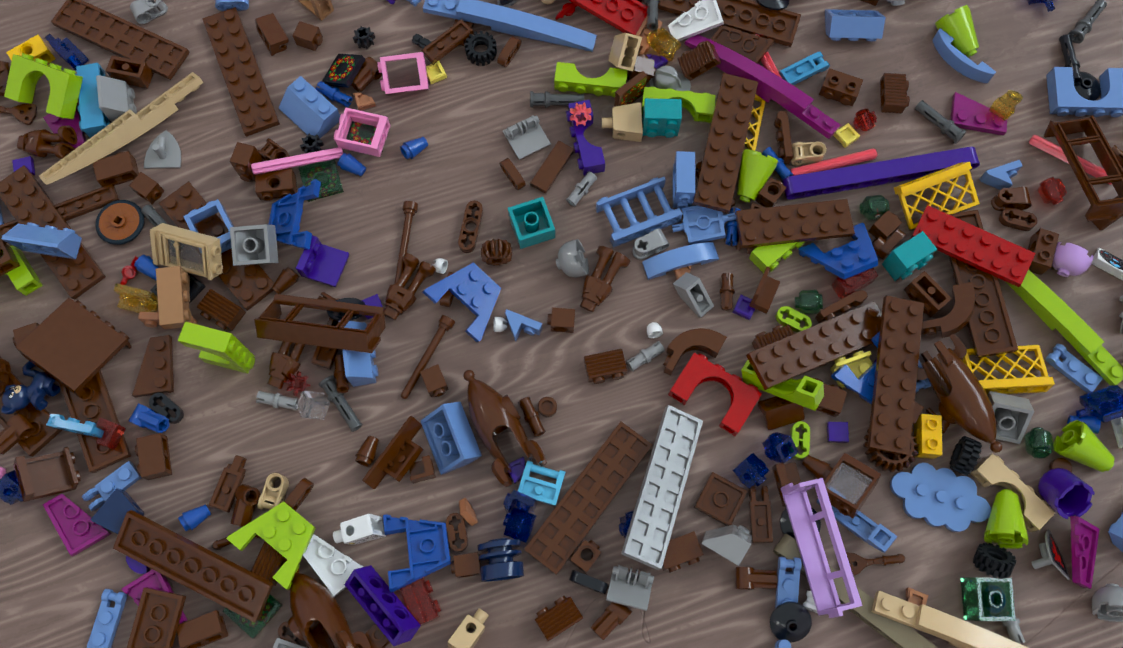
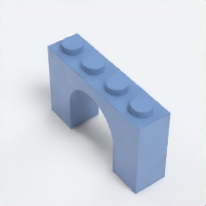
M1054 67L1046 75L1050 114H1057L1058 116L1075 115L1078 117L1085 115L1120 117L1123 115V68H1108L1099 76L1101 97L1100 100L1096 101L1087 100L1078 94L1074 86L1072 67Z

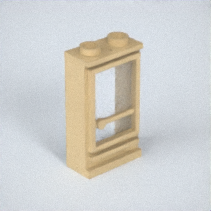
M164 223L150 229L153 264H161L168 267L181 266L185 272L206 277L208 280H212L223 273L220 238Z

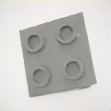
M532 115L502 131L519 160L551 145L539 124L540 120L537 115Z
M614 566L606 601L647 611L654 576L651 573L642 571L638 574V569H636V573H633L632 568L628 571L626 567Z

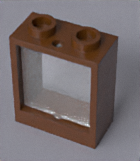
M844 453L824 481L831 505L843 515L854 519L878 484L881 474Z

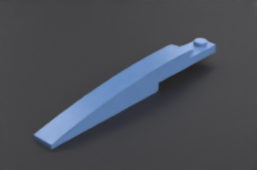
M425 0L423 5L424 13L458 20L462 19L467 22L491 26L492 31L593 52L597 37L595 34L563 23L479 0Z

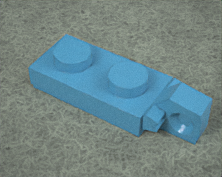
M50 414L46 424L52 428L101 438L104 434V430L97 428L98 424L85 421L82 424L80 420L70 417L65 420L64 416L60 414Z

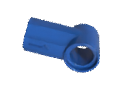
M139 403L128 420L139 427L148 428L157 433L167 431L170 426L168 418L155 413L154 410Z

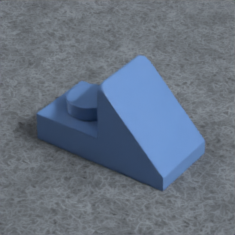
M1020 160L987 170L980 177V181L999 190L1010 188L1012 186L1010 178L1016 176L1023 165Z
M506 309V320L515 341H517L522 329L529 335L536 334L540 336L542 323Z

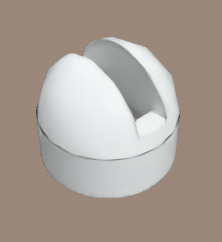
M442 258L435 259V264H432L436 269L435 272L444 274L448 267V261Z
M494 317V332L506 330L507 325L505 324L507 321L504 318Z
M652 322L647 326L648 338H658L663 334L662 328L658 323Z

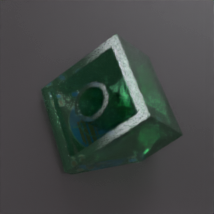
M960 577L964 620L1016 621L1012 578Z

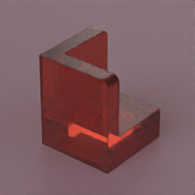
M100 417L96 425L103 428L104 434L101 438L97 439L96 443L115 450L126 428Z

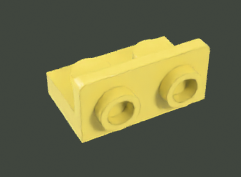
M862 350L854 353L853 357L846 359V357L835 360V364L830 369L834 373L842 365L847 364L855 376L859 378L873 365L869 358L872 353L871 351L864 353ZM836 381L838 386L842 387V389L845 388L843 383Z

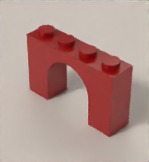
M694 352L668 395L685 405L696 387L701 383L715 381L722 384L730 394L731 404L719 427L736 437L762 393L754 385H747L742 382L739 376L727 373L721 365H714L709 362L708 358L703 354H696Z

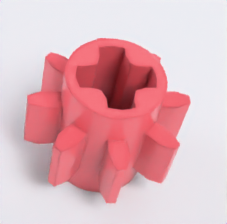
M585 102L583 105L576 103L574 109L570 108V113L573 114L570 116V121L575 120L576 126L579 124L586 126L587 120L592 119L591 115H589L592 112L591 108H586Z

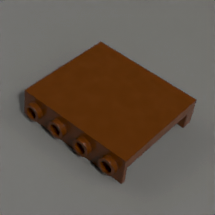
M68 298L15 348L23 357L81 398L86 393L83 387L124 346L129 349L132 346L128 341L130 338L124 332L120 331L118 333L115 331V327L110 322L101 321V317L93 310L87 311L86 306L79 300L75 302Z

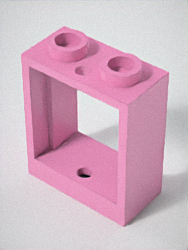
M423 52L380 57V62L377 63L379 73L383 75V80H380V84L385 94L429 90ZM417 58L420 85L390 89L386 62Z
M345 108L344 113L340 115L339 128L334 133V140L337 146L342 149L380 157L390 128L388 117ZM352 121L376 126L371 145L346 139Z

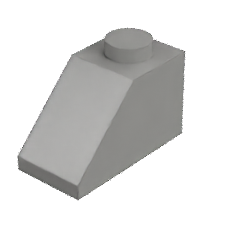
M686 272L673 283L680 298L698 317L701 318L714 307L700 278Z

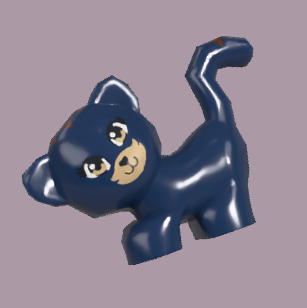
M28 361L22 367L23 375L33 377L32 383L29 386L22 384L6 386L5 392L2 395L3 406L1 413L13 414L15 411L24 409L29 403H32L36 410L41 411L46 408L48 402L44 400V396L54 397L61 390L59 386L54 384L56 379L51 378L45 372L31 370L36 365Z

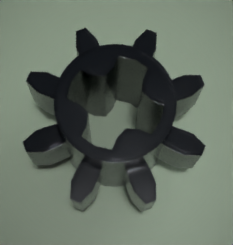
M360 26L357 31L354 30L355 36L353 40L354 43H357L359 49L361 47L368 49L371 45H374L373 39H375V34L371 32L370 27Z
M309 133L308 136L302 138L303 144L300 145L302 151L306 154L322 151L321 147L324 146V143L318 135L313 136Z

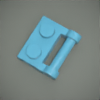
M527 460L517 495L556 506L566 471H555L535 465L532 461ZM531 472L557 479L556 484L529 477Z

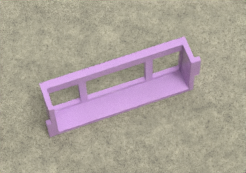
M823 478L801 482L794 486L793 483L783 486L781 492L818 616L828 614L829 618L844 616L842 611L862 606ZM815 487L822 511L813 515L806 491ZM822 518L825 519L840 567L839 571L832 573L815 522ZM843 577L850 603L840 604L833 579Z

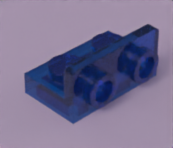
M51 34L44 38L75 71L77 70L76 66L84 65L89 61L68 38H64L61 41L59 38L55 39Z
M514 489L511 494L508 493L503 503L505 511L509 515H511L515 504L517 509L525 513L529 511L534 512L537 506L536 499Z

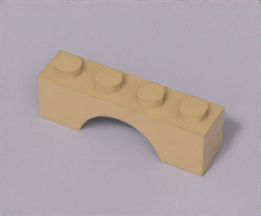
M992 453L984 457L974 467V470L971 471V475L983 487L999 485L1012 490L1018 495L1025 526L1030 532L1040 530L1055 514L1048 503L1041 500L1035 494L1032 487L1025 485L1019 479L1020 477L1016 472L1004 465V461L999 456Z

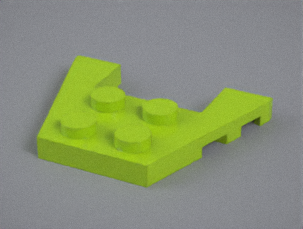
M283 501L235 531L226 539L243 551L256 535L260 536L287 559L272 578L289 590L293 577L300 566L299 563L302 556L306 552L316 528Z

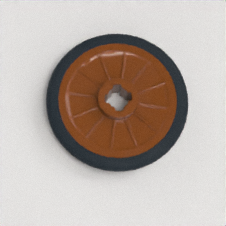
M113 201L104 206L96 218L95 227L97 234L103 241L109 244H126L134 240L142 231L145 220L144 214L141 212V208L132 201Z

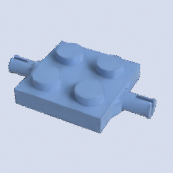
M696 205L682 208L683 223L672 225L673 233L684 230L688 243L691 245L726 238L725 222L736 220L735 213L723 215L721 211Z

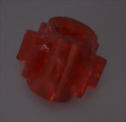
M862 109L855 114L856 117L853 121L856 129L861 128L862 131H868L874 128L877 117L874 111L869 112V109Z
M300 371L297 372V375L289 373L291 378L284 380L289 385L286 390L289 392L293 389V395L295 396L300 391L305 394L304 389L310 386V384L306 383L308 376L301 377ZM296 379L300 381L299 387L294 386Z

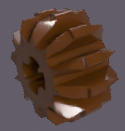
M501 239L487 240L482 244L481 248L482 261L493 266L507 264L512 259L511 243Z

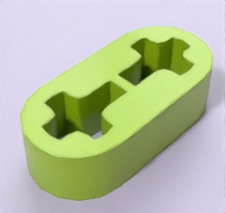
M783 306L776 313V320L779 324H783V326L790 325L791 329L797 333L812 326V321L808 316L791 307ZM784 312L788 313L786 319L782 318ZM801 321L805 322L803 328L799 327Z
M803 421L795 423L790 431V454L796 460L804 459L810 451V427ZM799 426L805 431L801 435V439H799V432L796 431ZM799 443H801V449L804 450L801 455H798V451H795Z

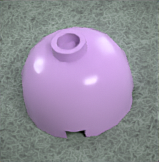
M1061 242L1057 243L1052 266L1057 270V274L1068 277L1081 275L1087 271L1093 261V255L1089 257L1087 255L1088 251L1078 245L1066 243L1064 246L1060 245Z

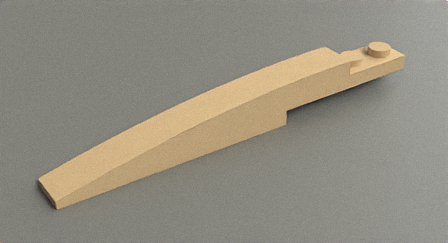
M190 73L136 114L129 109L40 174L39 177L48 185L125 146L179 110L175 103L181 102L187 94L196 91L203 81L195 73Z
M877 591L872 607L873 613L949 641L950 645L957 648H1028L923 604L918 606L882 591Z

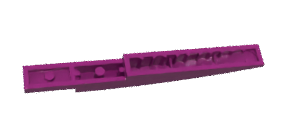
M699 34L685 41L684 44L692 50L700 42L709 41L712 43L721 61L716 67L726 74L757 81V96L767 103L774 100L826 138L830 139L840 128L841 125L812 105L813 98L752 60Z

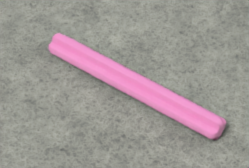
M341 147L253 163L251 164L253 174L256 175L339 159L343 154V150Z

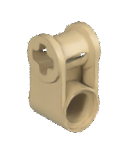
M822 142L793 143L791 164L793 166H801L822 161L827 149L825 144Z
M272 473L267 477L258 501V509L271 510L284 501L289 487V481L285 476ZM280 478L281 485L278 488H275L274 482L276 479Z

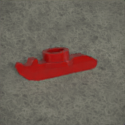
M574 3L564 4L555 19L563 18L564 15H573L577 5Z
M135 256L130 266H125L122 269L123 278L119 285L120 289L127 283L128 279L136 276L134 263L138 257Z

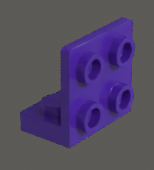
M312 235L310 250H303L296 270L302 277L336 287L349 258V253L323 245L318 237Z

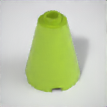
M968 5L954 10V13L943 16L935 25L938 30L941 28L954 38L951 45L969 58L977 53L976 50L979 48L970 8Z
M743 150L737 195L740 197L739 200L746 203L755 201L758 193L778 164L777 159L769 155L767 157L761 155V152Z
M1079 420L1072 421L1063 427L1062 431L1064 433L1061 437L1056 436L1053 450L1059 455L1100 472L1109 471L1114 466V456L1086 423Z
M1003 489L1001 492L996 493L985 529L984 541L988 544L992 542L998 543L1000 545L999 548L1004 547L1006 549L1022 548L1024 543L1027 546L1029 538L1018 495L1012 490Z

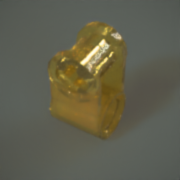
M659 28L647 35L648 45L660 56L665 57L668 61L674 59V54L680 49L681 43L667 29Z
M1010 90L1003 96L998 97L989 111L1005 121L1016 111L1015 107L1022 101L1023 96L1016 91Z

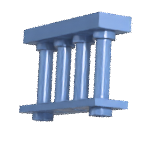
M665 177L653 178L646 184L609 198L603 197L596 202V212H605L614 231L610 238L613 247L642 237L655 229H663L681 222L683 214L680 208L671 209L662 191L666 181ZM655 191L664 214L660 216L654 215L645 194ZM635 198L639 199L648 218L647 221L637 222L628 201ZM619 204L622 205L630 222V227L626 229L620 228L611 207Z

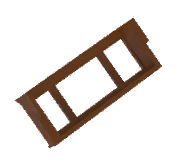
M1091 115L1088 118L1055 123L1050 120L1044 137H1056L1091 206L1085 215L1087 221L1109 219L1112 215L1123 213V168L1094 116ZM1084 132L1086 135L1083 138L1070 140L1066 136L1067 134ZM1090 143L1107 176L1089 179L1072 146ZM1111 182L1119 198L1100 201L1092 185Z
M275 294L273 302L258 319H254L257 338L366 353L374 352L381 341L380 335L386 328L384 307ZM280 304L295 306L285 319H278L282 314ZM303 307L346 313L337 326L292 321ZM354 314L374 316L365 330L345 328Z

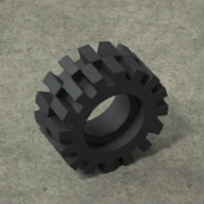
M477 31L474 32V36L470 34L469 38H466L465 43L467 59L472 64L475 62L477 66H479V63L485 66V62L490 64V60L494 61L497 55V46L493 35L489 36L488 32L483 34V31H480V34H477ZM478 45H485L488 47L487 50L484 52H477L474 50V48Z
M962 436L952 452L950 468L968 475L971 474V470L973 471L974 466L978 463L977 459L980 458L979 454L981 453L982 445L979 441Z
M993 543L979 544L973 558L974 566L979 568V571L986 572L985 574L988 576L991 574L993 578L998 576L1000 579H1007L1010 577L1016 564V557L1012 556L1013 553L1007 552V549L1004 547L999 548L1000 545L997 544L996 546H993Z

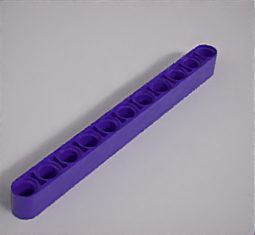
M965 147L795 175L783 179L782 183L787 187L785 190L786 199L793 200L914 180L961 162H970L972 169H975L980 165L975 148Z

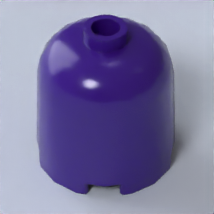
M1055 468L1047 471L1038 483V492L1042 499L1065 519H1068L1070 516L1081 517L1092 507L1090 501L1092 495H1095L1092 487L1064 468Z

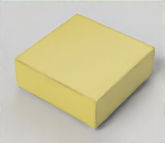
M440 61L434 65L426 66L430 84L447 78Z
M849 123L833 135L844 148L860 137Z

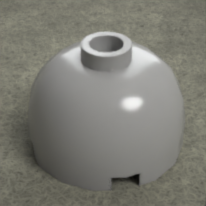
M579 239L564 243L559 249L558 259H556L558 269H562L564 274L574 278L589 274L588 259L584 258L583 253L585 250Z
M1110 583L1097 590L1092 597V614H1097L1100 620L1123 622V587Z

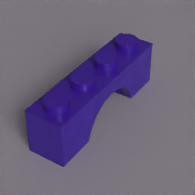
M590 100L569 103L568 111H566L567 122H571L572 126L569 127L571 138H575V143H573L574 152L579 155V159H577L579 170L582 169L583 176L589 171L593 174L605 172L602 147L590 144L583 135L585 130L593 124V111L589 114L592 119L587 120L586 126L583 124L576 126L575 120L570 121V116L573 115L570 113V108L574 109L576 103L583 105L585 102L586 108H591L592 111Z

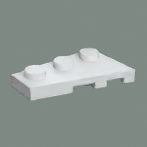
M699 0L693 8L680 15L668 27L673 42L677 43L721 26L724 22L716 0Z
M316 535L312 536L307 550L303 554L304 558L334 597L346 588L344 584L353 570L363 567Z

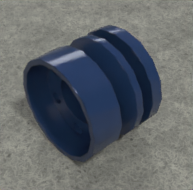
M500 538L477 545L478 551L488 552L479 555V560L489 561V564L480 567L481 582L502 581L524 576L523 562L513 561V557L522 554L521 550H512V548L521 546L520 540Z

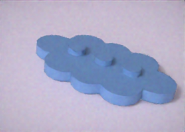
M920 463L915 465L910 473H897L890 480L892 493L903 499L904 512L914 519L924 518L927 524L932 527L944 525L952 532H960L966 530L971 522L980 523L986 521L990 516L991 507L986 499L977 496L976 483L967 476L956 477L953 471L948 468L936 470L928 463Z

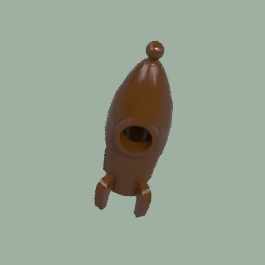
M952 334L950 338L954 343V350L951 348L947 349L941 341H938L934 344L939 352L937 354L938 359L936 357L932 358L928 351L921 354L925 362L922 363L923 368L918 367L917 379L925 380L928 378L940 401L939 411L947 422L958 424L972 436L990 443L991 451L998 453L1002 450L1003 446L1000 442L996 441L997 427L993 406L978 379L961 360L967 353L966 346L955 334Z
M466 370L463 377L466 381H469L467 393L471 420L483 444L495 459L491 465L492 472L502 485L509 487L512 485L508 473H511L512 470L498 447L497 442L501 434L513 432L528 459L532 461L535 458L541 467L547 464L546 457L536 441H528L519 421L521 417L509 396H502L491 386L476 380L472 370Z
M298 568L290 587V608L293 616L288 620V626L292 633L299 639L304 640L309 648H335L332 640L338 648H356L357 646L371 648L367 636L363 632L351 633L340 606L329 590L310 576L299 573L300 569Z

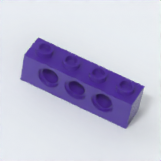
M371 565L354 569L344 584L393 646L411 641L421 626L394 592H390L389 586Z

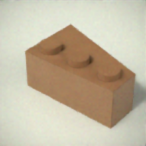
M181 266L156 268L159 325L165 330L183 328L185 322L191 321V311L189 309L190 276Z

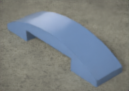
M940 28L932 40L940 56L962 75L978 82L988 83L996 71L983 61L979 65L975 64L951 45L954 38Z
M705 242L666 251L642 261L649 280L666 275V272L697 263L703 265L717 261L719 257L714 243Z
M831 487L829 488V490H831L832 492H834V493H836L837 495L841 496L842 498L846 499L844 496H842L840 493H838L837 491H835L833 488H831ZM832 506L835 519L866 543L884 553L898 537L882 524H876L860 511H858L853 519L850 516L843 515Z

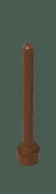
M404 201L402 210L405 214L394 284L401 276L405 267L402 258L407 253L412 218L418 210V203L413 201Z
M442 315L439 319L438 331L401 393L403 399H407L421 376L420 371L425 369L445 332L453 328L455 321Z

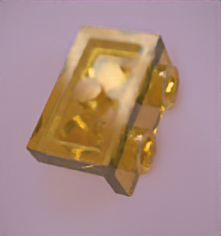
M115 284L113 291L120 298L117 305L118 308L136 313L156 312L158 297L153 292Z

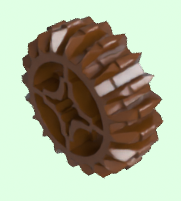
M868 435L864 436L866 441H868ZM911 436L910 453L908 456L901 458L898 454L874 449L865 451V454H871L872 457L869 458V461L875 460V467L882 465V471H886L889 468L891 473L895 472L896 469L900 472L903 470V467H910V463L916 460L913 456L919 453L915 450L919 444L914 443L917 436ZM865 442L863 446L867 448L868 442ZM881 453H886L889 459L883 456Z

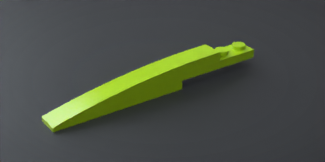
M1029 269L1020 287L1006 282L1051 330L1056 328L1111 387L1116 386L1123 380V367L1102 346L1104 341Z

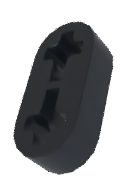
M155 393L150 397V407L168 418L169 423L177 424L183 419V410L169 397L162 393ZM160 399L165 406L157 405L156 401ZM169 409L175 412L177 415L175 418L171 417V414L168 412Z
M572 570L569 578L570 581L604 595H606L609 584L575 570Z

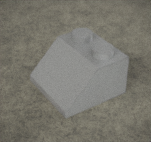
M101 75L96 76L99 108L111 122L129 109L135 114L137 113V108L133 101L135 99L133 88H130L122 80Z
M275 225L230 227L233 266L279 263Z
M989 391L988 397L993 406L996 419V439L1020 444L1034 413L1029 399Z
M729 525L706 531L702 544L739 566L751 546L752 535L749 534L750 531L744 526Z

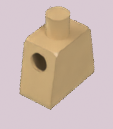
M629 33L615 35L609 61L618 68L633 71L642 37Z
M641 102L613 107L612 117L601 118L602 129L612 128V137L614 139L641 142L643 135Z
M480 608L473 617L467 615L449 639L448 648H473L485 630L483 623L489 615ZM473 628L475 631L473 633L467 632V629Z

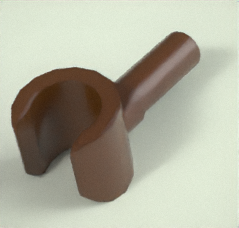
M930 407L926 409L929 414L937 415ZM942 418V434L946 432L950 425L944 418Z

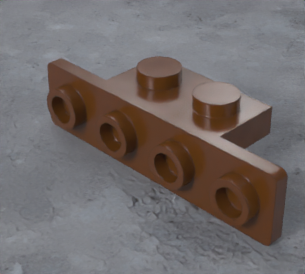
M410 416L362 481L373 489H376L386 474L400 482L424 450L411 441L422 427V424Z

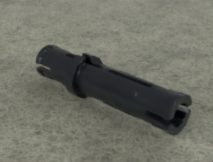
M1066 34L1059 38L1065 60L1064 67L1073 66L1074 84H1078L1082 81L1079 70L1080 62L1076 59L1071 35Z

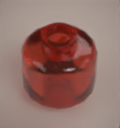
M1050 177L1039 183L1038 193L1044 203L1056 205L1064 201L1063 197L1067 194V189L1060 178Z

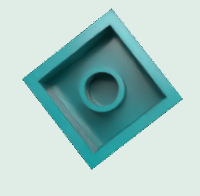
M645 98L642 114V136H665L668 138L678 136L682 120V99Z
M543 197L508 207V216L520 249L555 238V227Z
M922 231L892 250L882 262V266L894 281L900 278L905 280L913 274L914 270H920L925 267L927 262L934 258L932 254L937 248Z

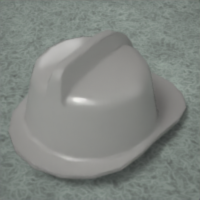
M662 66L656 69L655 76L649 81L650 86L659 89L670 88L677 91H690L691 88L690 80L671 66Z

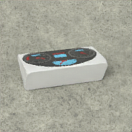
M1098 248L1091 264L1123 281V260Z

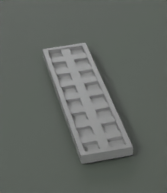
M670 405L665 407L621 552L622 555L656 570L662 569L703 423L702 420Z

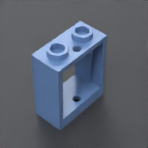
M676 151L673 164V208H680L682 210V208L692 206L695 196V152Z
M218 199L210 201L205 206L194 209L183 216L190 231L198 232L194 224L219 212L229 232L217 237L220 238L221 253L232 248L230 227L234 226L224 206Z

